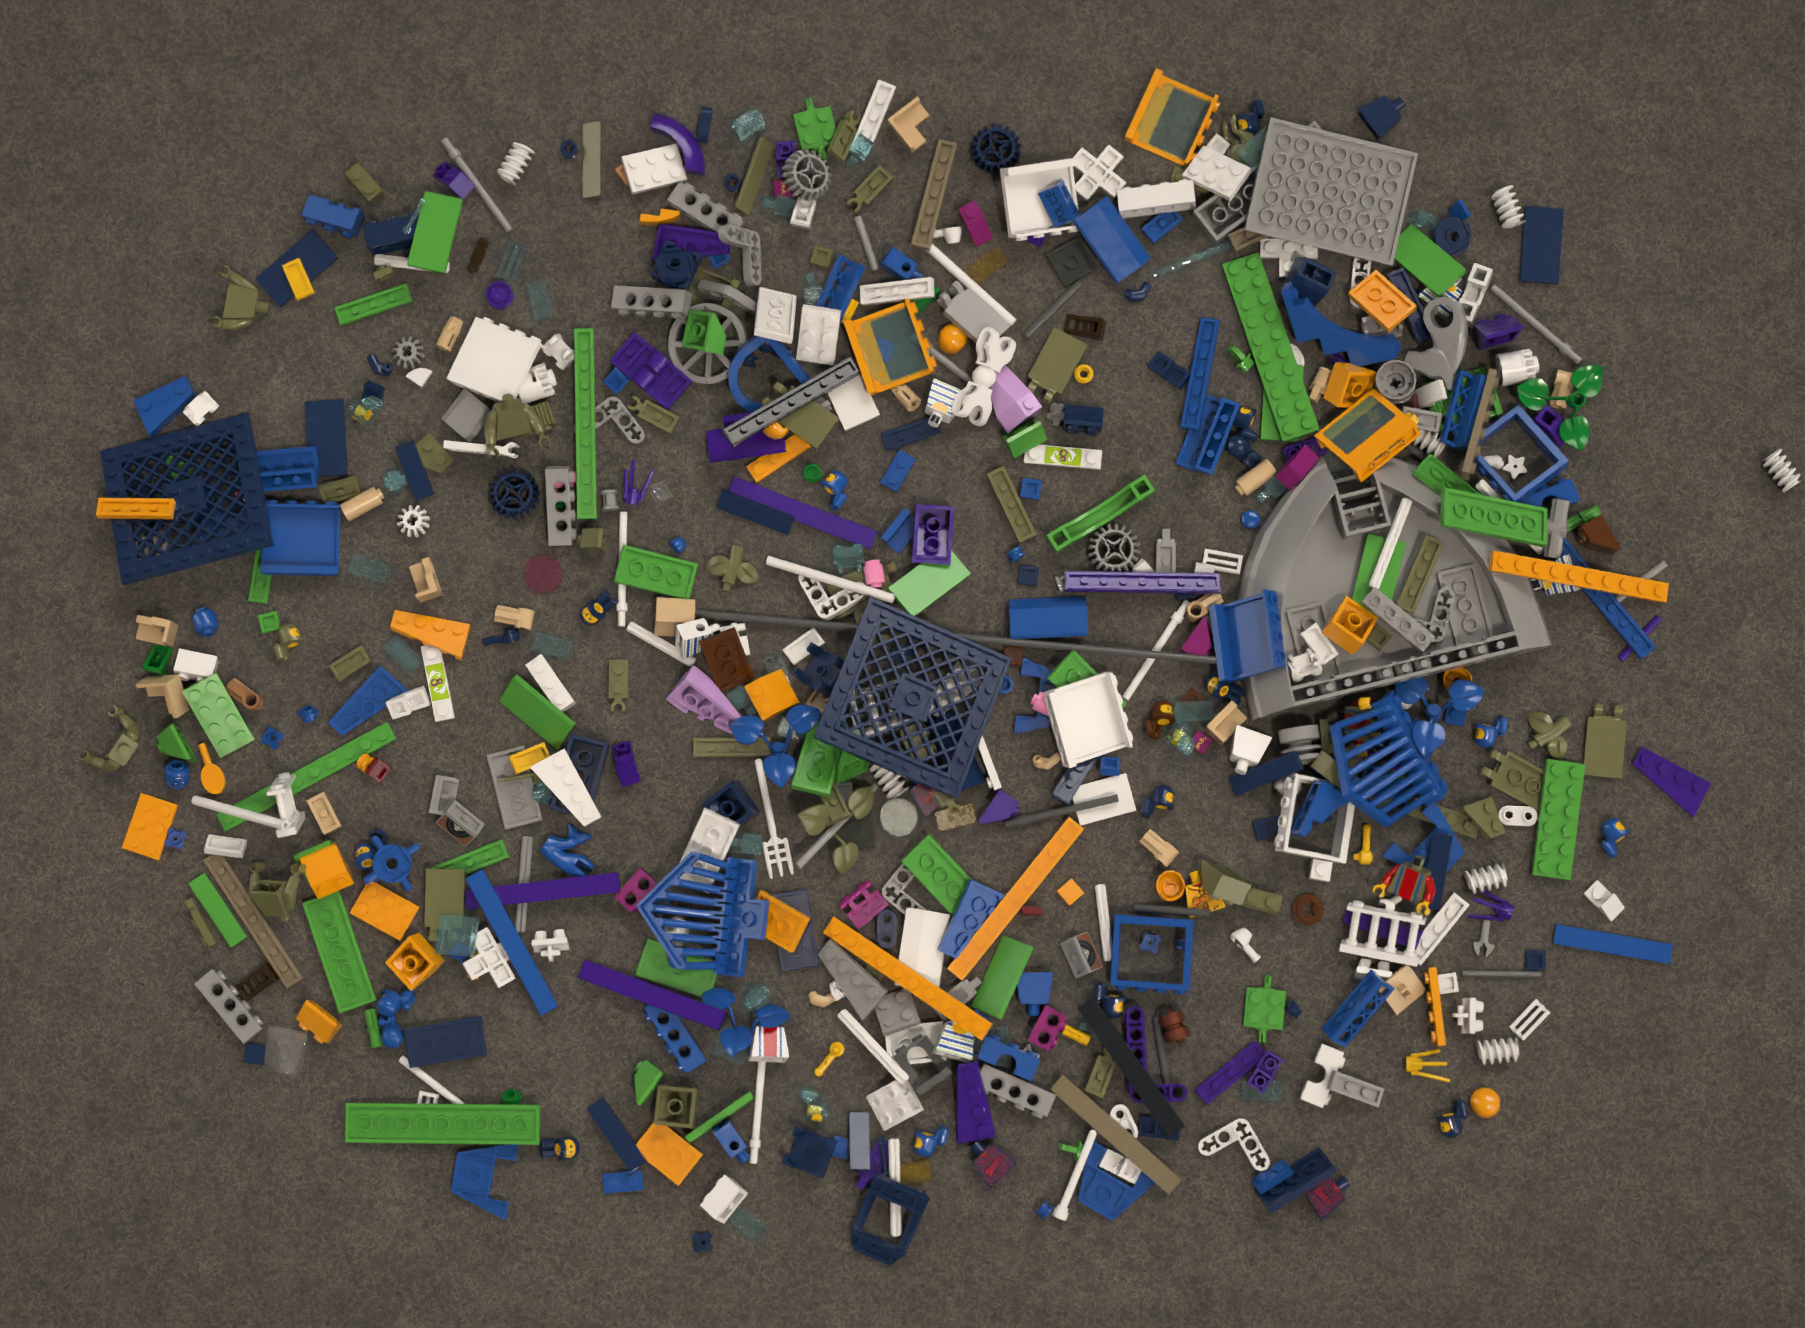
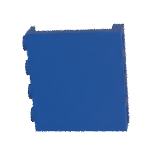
M268 500L266 504L274 546L262 549L261 575L339 576L340 505H337L336 502H325V505H317L315 501H306L305 504H298L297 501H286V504H278V501Z
M1262 589L1261 594L1225 605L1213 604L1209 606L1219 681L1232 683L1286 667V655L1283 646L1281 618L1276 591Z

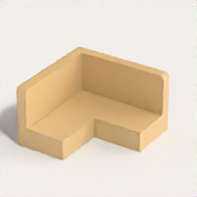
M918 97L888 119L889 127L911 154L926 143V140L915 127L930 116L920 104Z
M429 557L421 559V563L409 567L417 590L415 597L421 603L443 596Z
M137 615L136 623L139 624L136 634L137 640L168 647L174 646L179 625L171 620Z
M179 674L147 676L136 683V688L146 687L148 697L164 696L168 712L172 714L173 718H178L189 711L187 700L182 693L184 689Z
M1231 701L1204 730L1221 746L1234 733L1236 726H1240L1247 717Z

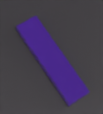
M1346 911L1342 923L1351 926L1353 911ZM1361 913L1358 929L1369 933L1372 915ZM1380 916L1377 936L1388 940L1391 919ZM1399 923L1396 938L1397 944L1407 947L1410 933L1409 926ZM1418 930L1415 950H1417L1423 931Z
M1254 1040L1194 1089V1091L1208 1105L1257 1065L1264 1051Z

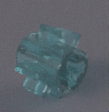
M401 471L387 472V477H383V486L388 488L389 492L403 491V486L407 485L406 476L401 475Z
M543 781L536 784V787L532 789L533 797L537 803L541 802L543 805L552 803L554 793Z

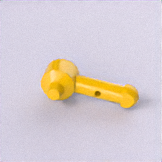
M1369 824L1363 825L1362 850L1357 854H1353V859L1363 865H1370L1373 861V854L1370 850L1371 826Z
M834 1042L831 1044L829 1054L815 1068V1076L821 1077L835 1057L841 1056L844 1053L845 1048L842 1043Z

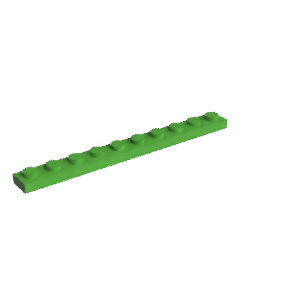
M574 329L577 520H597L594 329Z
M386 722L292 773L296 775L291 785L292 794L295 795L358 761L359 757L363 754H371L395 741L397 738L389 723ZM268 786L233 806L262 813L277 805L275 795L267 796V791L270 788ZM221 812L216 814L225 832L247 821Z

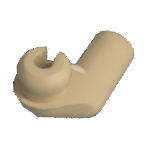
M1057 752L1049 758L1042 757L1041 755L1033 757V765L1045 770L1051 769L1061 761V757Z

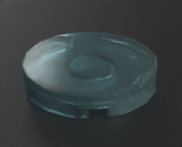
M904 798L889 800L880 811L882 828L892 836L902 837L908 835L915 829L918 823L916 807Z

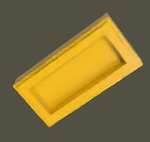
M300 258L282 265L297 301L315 294Z
M543 742L513 754L508 759L515 775L550 757V754Z

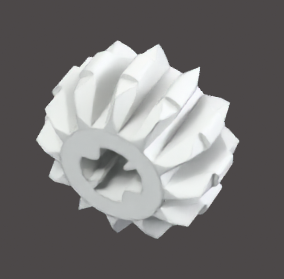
M409 505L408 512L406 509H402L404 516L398 515V518L403 521L398 522L397 525L402 527L400 530L402 533L407 532L408 537H411L414 532V536L417 538L419 537L418 531L425 534L426 532L423 527H430L428 523H425L430 520V517L425 516L427 513L425 509L420 511L419 505L415 509H413L412 505ZM412 517H415L416 520L418 519V521H415V525L409 523L412 521Z

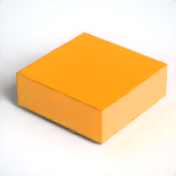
M1072 878L1057 890L1069 906L1084 894Z

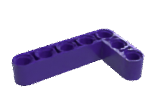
M1133 1006L1126 1013L1127 1044L1132 1052L1135 1049L1142 1051L1143 1056L1139 1061L1148 1073L1145 1012L1142 1008ZM1133 1010H1139L1141 1013V1017L1137 1021L1131 1019L1130 1015ZM1135 1029L1140 1030L1142 1033V1037L1137 1041L1131 1036L1132 1031ZM1129 1082L1130 1098L1132 1101L1144 1103L1142 1099L1138 1100L1135 1098V1089ZM1156 1084L1157 1087L1163 1089L1164 1097L1168 1102L1183 1101L1188 1095V1090L1183 1084ZM1176 1087H1181L1184 1091V1095L1181 1098H1176L1173 1094V1090Z

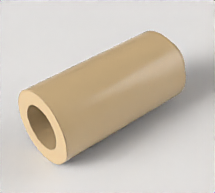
M1264 459L1236 480L1234 488L1240 496L1244 495L1247 497L1274 477L1277 471L1268 459Z
M373 486L340 504V507L348 521H351L383 504L382 499L385 497L380 488L375 489Z

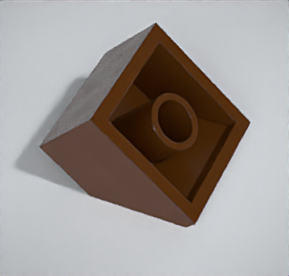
M1602 514L1580 526L1575 531L1577 542L1579 545L1583 544L1587 549L1608 555H1613L1621 549Z

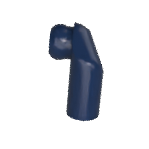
M1144 282L1139 290H1127L1124 297L1132 303L1141 302L1145 299L1152 286Z
M375 354L367 357L375 374L388 376L392 373L393 368L391 364L379 363Z

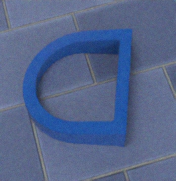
M754 335L739 348L731 361L728 378L731 393L739 405L749 412L763 407V404L752 401L742 392L737 374L742 361L763 343L768 342L800 381V385L811 379L781 341Z

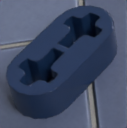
M702 108L698 142L708 143L713 108Z

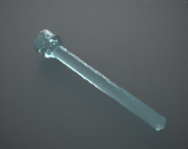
M1226 237L1222 244L1157 269L1150 273V277L1156 279L1222 251L1233 252L1234 250Z

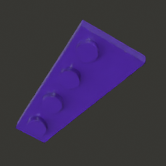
M659 224L652 261L655 262L657 255L661 254L666 240L675 243L677 248H681L689 253H692V251L697 252L702 257L728 255L731 245L721 242L718 232Z
M1640 747L1632 765L1694 818L1711 783Z
M978 1060L958 1064V1144L996 1137V1130Z

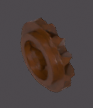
M1312 894L1299 896L1292 906L1295 919L1304 925L1317 923L1324 913L1323 903L1317 896ZM1314 903L1311 909L1314 915L1308 913L1302 916L1305 909L1301 904L1309 906Z

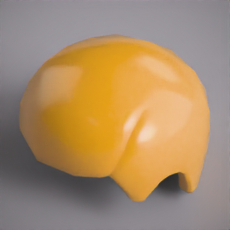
M951 323L940 330L937 338L940 350L946 354L958 353L967 343V335Z
M777 422L764 429L763 433L767 437L776 440L783 438L788 433V430Z
M1460 667L1445 671L1443 686L1448 693L1453 680L1456 678L1472 682V676L1468 670Z
M1169 870L1159 875L1156 881V891L1161 899L1171 902L1183 896L1185 882L1180 873Z
M1481 1087L1472 1094L1470 1106L1478 1117L1491 1118L1500 1109V1098L1491 1088Z

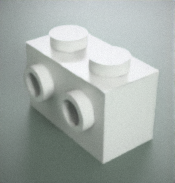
M179 649L174 666V674H179L183 681L190 679L199 682L217 672L218 657Z
M724 1174L716 1182L713 1190L704 1197L700 1206L715 1220L724 1224L748 1192L734 1179Z

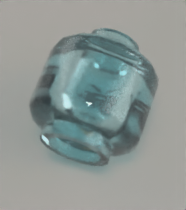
M754 983L742 994L743 1000L741 1002L752 1013L756 1012V1010L770 1003L771 999L768 996L770 991L763 984L759 986Z

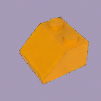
M1335 362L1323 398L1337 407L1349 408L1372 390L1377 372L1350 363Z
M1346 596L1329 618L1321 633L1353 655L1364 644L1378 617Z
M782 669L760 677L744 686L762 721H768L800 703Z
M336 843L300 858L301 864L306 865L305 874L318 899L354 884L351 870Z
M420 933L409 936L385 963L412 991L434 974L445 960Z
M312 1000L305 1001L296 1017V1020L299 1021L298 1026L306 1032L308 1030L315 1034L313 1037L321 1044L323 1042L330 1043L343 1026L340 1021Z

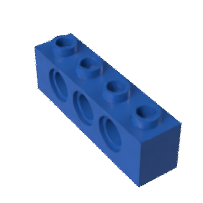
M650 1005L644 1007L647 1011L644 1013L649 1023L654 1022L656 1025V1034L660 1039L664 1038L667 1042L665 1047L671 1056L675 1055L678 1059L676 1064L681 1072L685 1071L688 1074L708 1061L679 1016ZM662 1013H666L669 1017L668 1023L664 1025L660 1024L658 1020ZM672 1030H677L680 1034L679 1039L676 1041H672L669 1038V1033ZM683 1046H687L690 1049V1055L685 1058L680 1055V1049Z

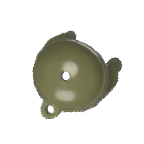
M1233 113L1230 120L1232 131L1241 140L1228 137L1227 123L1223 121V138L1232 145V148L1228 149L1226 154L1227 157L1239 163L1248 164L1254 160L1256 154L1261 153V146L1256 144L1254 134L1237 130L1236 116Z

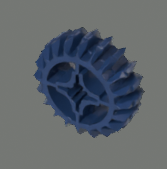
M993 123L991 124V129L984 126V132L978 130L979 136L974 135L973 140L975 142L970 144V147L974 148L970 150V154L975 155L972 158L973 162L979 161L977 168L984 165L983 172H986L989 168L990 175H993L994 170H997V174L1000 175L1001 168H1008L1007 166L1014 167L1013 162H1019L1016 156H1021V151L1018 150L1021 148V144L1017 143L1019 137H1013L1015 131L1013 130L1008 133V126L1003 130L1002 124L995 128ZM994 135L1002 136L1005 139H1007V141H998L995 139ZM987 138L989 147L981 153L980 146ZM993 144L994 146L1000 147L999 154L998 152H995V150L994 152L992 151ZM1011 146V154L1004 160L1002 152ZM985 157H994L998 163L990 162Z
M512 468V474H509L506 469L504 470L505 476H502L501 473L497 474L500 478L499 481L493 478L492 481L496 485L489 486L494 492L488 493V496L494 498L489 503L496 504L493 510H499V516L505 513V518L509 519L512 514L513 520H517V514H519L520 518L524 519L523 512L531 515L528 509L531 507L535 510L536 506L532 503H539V499L534 497L540 495L539 491H534L539 488V485L533 484L536 481L534 477L529 479V472L523 476V469H520L518 474H516L515 468ZM518 479L525 483L513 486L508 481ZM502 485H504L507 492L500 501L499 491ZM509 487L512 490H515V492L516 490H518L517 497L520 499V501H518L513 496L512 498H510L512 494ZM529 487V498L524 503L522 494ZM516 502L520 507L510 509L504 505Z

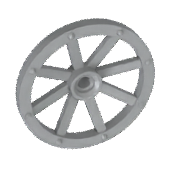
M702 303L690 307L693 310L709 313L713 310L725 315L727 319L721 325L724 332L731 323L734 324L739 340L725 341V347L739 346L740 348L747 342V335L742 322L728 308L712 303ZM682 316V319H676L668 339L669 354L674 366L692 381L701 384H715L728 379L731 362L724 354L715 353L728 368L717 376L711 377L713 353L699 350L683 365L677 352V347H682L683 341H677V336L682 324L686 325L687 317ZM706 353L705 377L698 376L689 371L688 369Z

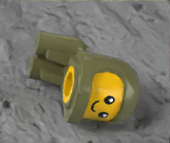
M293 623L284 624L279 628L278 637L280 644L274 643L273 646L277 661L282 663L289 660L290 648L305 642L304 638L300 637L298 626Z

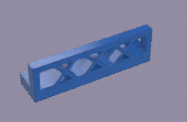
M839 254L816 306L841 310V323L865 270V266L852 262ZM842 262L846 264L843 272L840 270ZM834 280H837V286L833 289L832 284ZM829 297V304L825 307V300Z
M1458 370L1440 443L1455 450L1468 449L1487 376L1483 374L1472 375L1463 370ZM1463 377L1469 379L1466 388L1462 385ZM1460 394L1463 399L1461 406L1457 402L1458 395ZM1455 412L1459 418L1456 424H1454L1452 419ZM1451 430L1454 435L1453 442L1447 440L1448 433Z
M1370 970L1326 1022L1322 1030L1330 1040L1346 1048L1395 988L1383 981L1375 971ZM1382 986L1386 988L1381 994L1377 995ZM1373 1002L1370 1008L1365 1009V1006L1368 1003ZM1360 1017V1020L1357 1023L1352 1024L1355 1018ZM1348 1032L1347 1036L1343 1040L1340 1039V1036L1343 1033Z

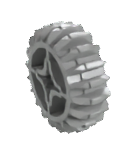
M808 149L798 150L795 154H791L785 161L786 165L782 168L785 173L781 176L786 178L783 184H788L787 191L792 190V196L798 195V200L805 199V201L816 200L818 197H822L825 194L824 192L828 191V185L832 182L828 179L832 174L828 173L830 166L826 167L825 165L827 160H821L822 154L816 155L815 151L809 152ZM801 162L800 170L796 172L797 164ZM818 179L817 185L813 189L814 180Z
M1108 524V531L1100 527L1102 534L1094 533L1097 539L1091 538L1090 542L1095 545H1089L1088 549L1094 550V552L1089 553V557H1095L1091 561L1092 564L1099 563L1096 567L1097 570L1104 567L1103 572H1107V569L1111 570L1110 572H1114V570L1121 572L1123 568L1124 572H1128L1127 565L1131 568L1135 566L1131 560L1138 561V557L1134 555L1140 554V550L1134 548L1139 547L1140 543H1133L1137 536L1135 535L1130 538L1132 530H1128L1125 533L1126 526L1123 525L1121 530H1118V524H1115L1112 530L1111 525ZM1109 535L1121 536V538L1115 542H1112L1109 539H1106L1105 537ZM1126 541L1130 547L1128 558L1121 549ZM1100 542L1107 549V553L1103 558L1100 557L1098 552ZM1119 544L1117 550L1119 551V553L1114 552L1113 554H1110L1111 549L1109 548V546H1112L1114 548ZM1111 558H1118L1123 561V563L1117 565L1108 564L1107 562Z

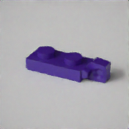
M878 1141L870 1152V1171H859L857 1174L861 1178L856 1186L863 1190L867 1182L872 1184L875 1174H880L883 1170L881 1148ZM885 1141L884 1149L887 1163L889 1160L888 1141Z

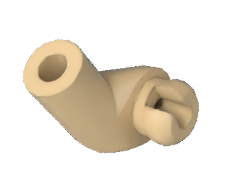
M812 991L808 995L809 1002L812 1005L822 1008L836 1001L832 993L822 996L816 991Z

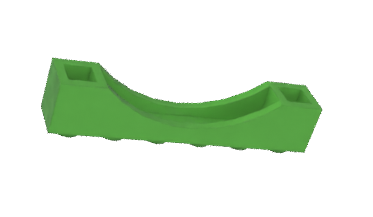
M1143 475L1095 508L1047 534L1046 539L1055 554H1058L1154 495L1155 489L1146 475Z

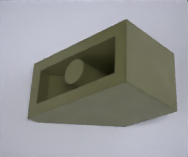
M602 528L582 529V534H578L577 545H580V549L584 551L604 553L607 534Z

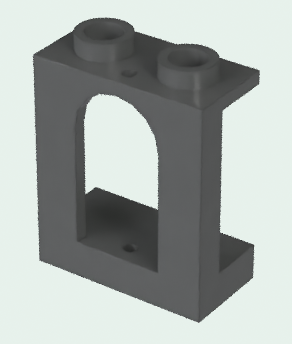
M921 1033L911 1039L912 1044L908 1047L902 1045L896 1049V1055L893 1056L899 1066L909 1076V1080L919 1096L952 1074L942 1057L932 1053L934 1046L927 1035L922 1036ZM914 1046L922 1047L940 1072L925 1083L922 1082L907 1059L908 1051Z

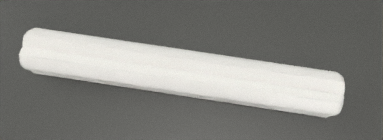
M375 255L374 263L378 266L391 265V267L428 271L408 266L409 257ZM449 262L447 265L446 273H449L450 270Z
M630 622L626 630L689 667L694 665L695 657L690 656L682 659L677 647L634 622Z
M1098 884L1095 886L1103 960L1112 961L1113 945L1105 884Z

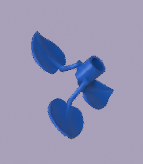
M1420 677L1395 684L1396 695L1400 697L1403 703L1415 704L1421 698L1426 708L1425 717L1429 723L1421 720L1413 728L1414 743L1423 756H1428L1439 748L1445 740L1444 728L1436 723L1441 718V712L1452 702L1456 711L1466 712L1473 709L1483 697V688L1468 680H1458L1449 688V696L1452 699H1449L1440 707L1437 704L1429 705L1423 696L1428 691V683L1425 678Z
M808 705L792 707L786 717L787 722L791 726L788 728L785 743L776 742L772 745L761 732L764 728V722L759 717L753 715L742 716L731 723L730 729L735 740L744 745L753 744L758 740L759 736L762 737L772 752V756L765 758L763 770L774 784L783 788L796 768L794 758L788 755L787 752L791 731L794 728L796 733L805 734L812 730L819 720L820 710Z
M714 988L702 994L703 1004L722 1011L727 1008L733 1028H727L721 1032L720 1042L731 1058L740 1051L749 1048L753 1042L752 1036L758 1022H760L762 1027L772 1028L784 1023L791 1017L790 1013L777 1005L766 1004L756 1010L758 1018L754 1020L750 1030L746 1026H739L737 1028L730 1004L735 1002V996L732 992L723 988Z

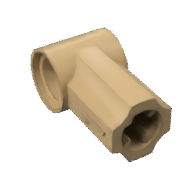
M1557 369L1551 397H1564L1570 394V391L1573 389L1570 382L1573 373ZM1550 400L1549 406L1565 410L1567 404L1565 400Z
M1206 594L1197 601L1191 602L1186 612L1188 620L1193 623L1201 621L1204 616L1210 613V605H1222L1224 603L1220 594ZM1196 608L1200 610L1201 614L1195 616L1190 610Z
M497 605L494 621L514 625L516 628L522 627L531 630L535 611L526 608L516 609Z
M1151 829L1139 841L1165 867H1168L1179 854L1176 848L1167 841L1162 840Z

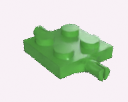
M810 97L809 101L806 98L804 101L807 110L793 114L801 150L818 151V154H823V156L821 155V160L823 158L827 160L825 149L829 147L836 132L830 106L814 108L812 98Z
M1264 975L1263 987H1247L1243 1026L1259 1030L1257 1042H1261L1262 1034V1042H1266V1033L1269 1030H1283L1286 991L1271 988L1272 976H1268L1267 983V975Z

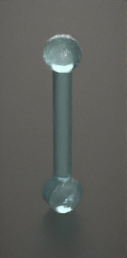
M425 198L419 200L420 204L408 225L403 227L404 233L409 234L411 232L410 227L422 206L427 203Z

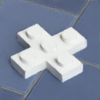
M1110 145L1105 148L1097 159L1083 148L1073 157L1077 158L1078 166L1073 167L1083 174L1075 185L1076 193L1086 201L1091 198L1099 187L1112 198H1115L1117 190H1121L1126 185L1123 179L1112 172L1123 159V155Z
M1263 239L1260 241L1261 259H1279V278H1287L1295 257L1318 258V248L1280 239Z
M488 927L470 936L478 955L463 962L462 965L471 981L486 972H489L497 988L515 979L506 962L509 960L500 942H495Z

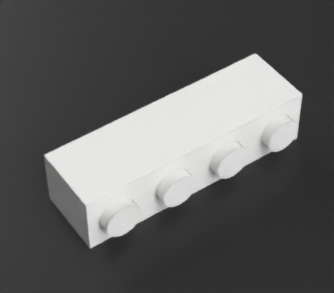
M1183 179L1174 183L1162 182L1159 185L1152 186L1145 184L1137 188L1124 187L1121 190H1117L1119 213L1122 218L1196 209L1193 180Z

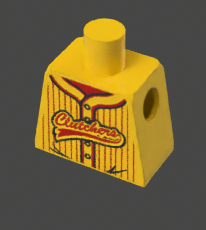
M1200 870L1189 873L1192 884L1185 886L1187 908L1211 909V912L1225 908L1222 899L1214 900L1210 898L1208 892L1202 888V874Z

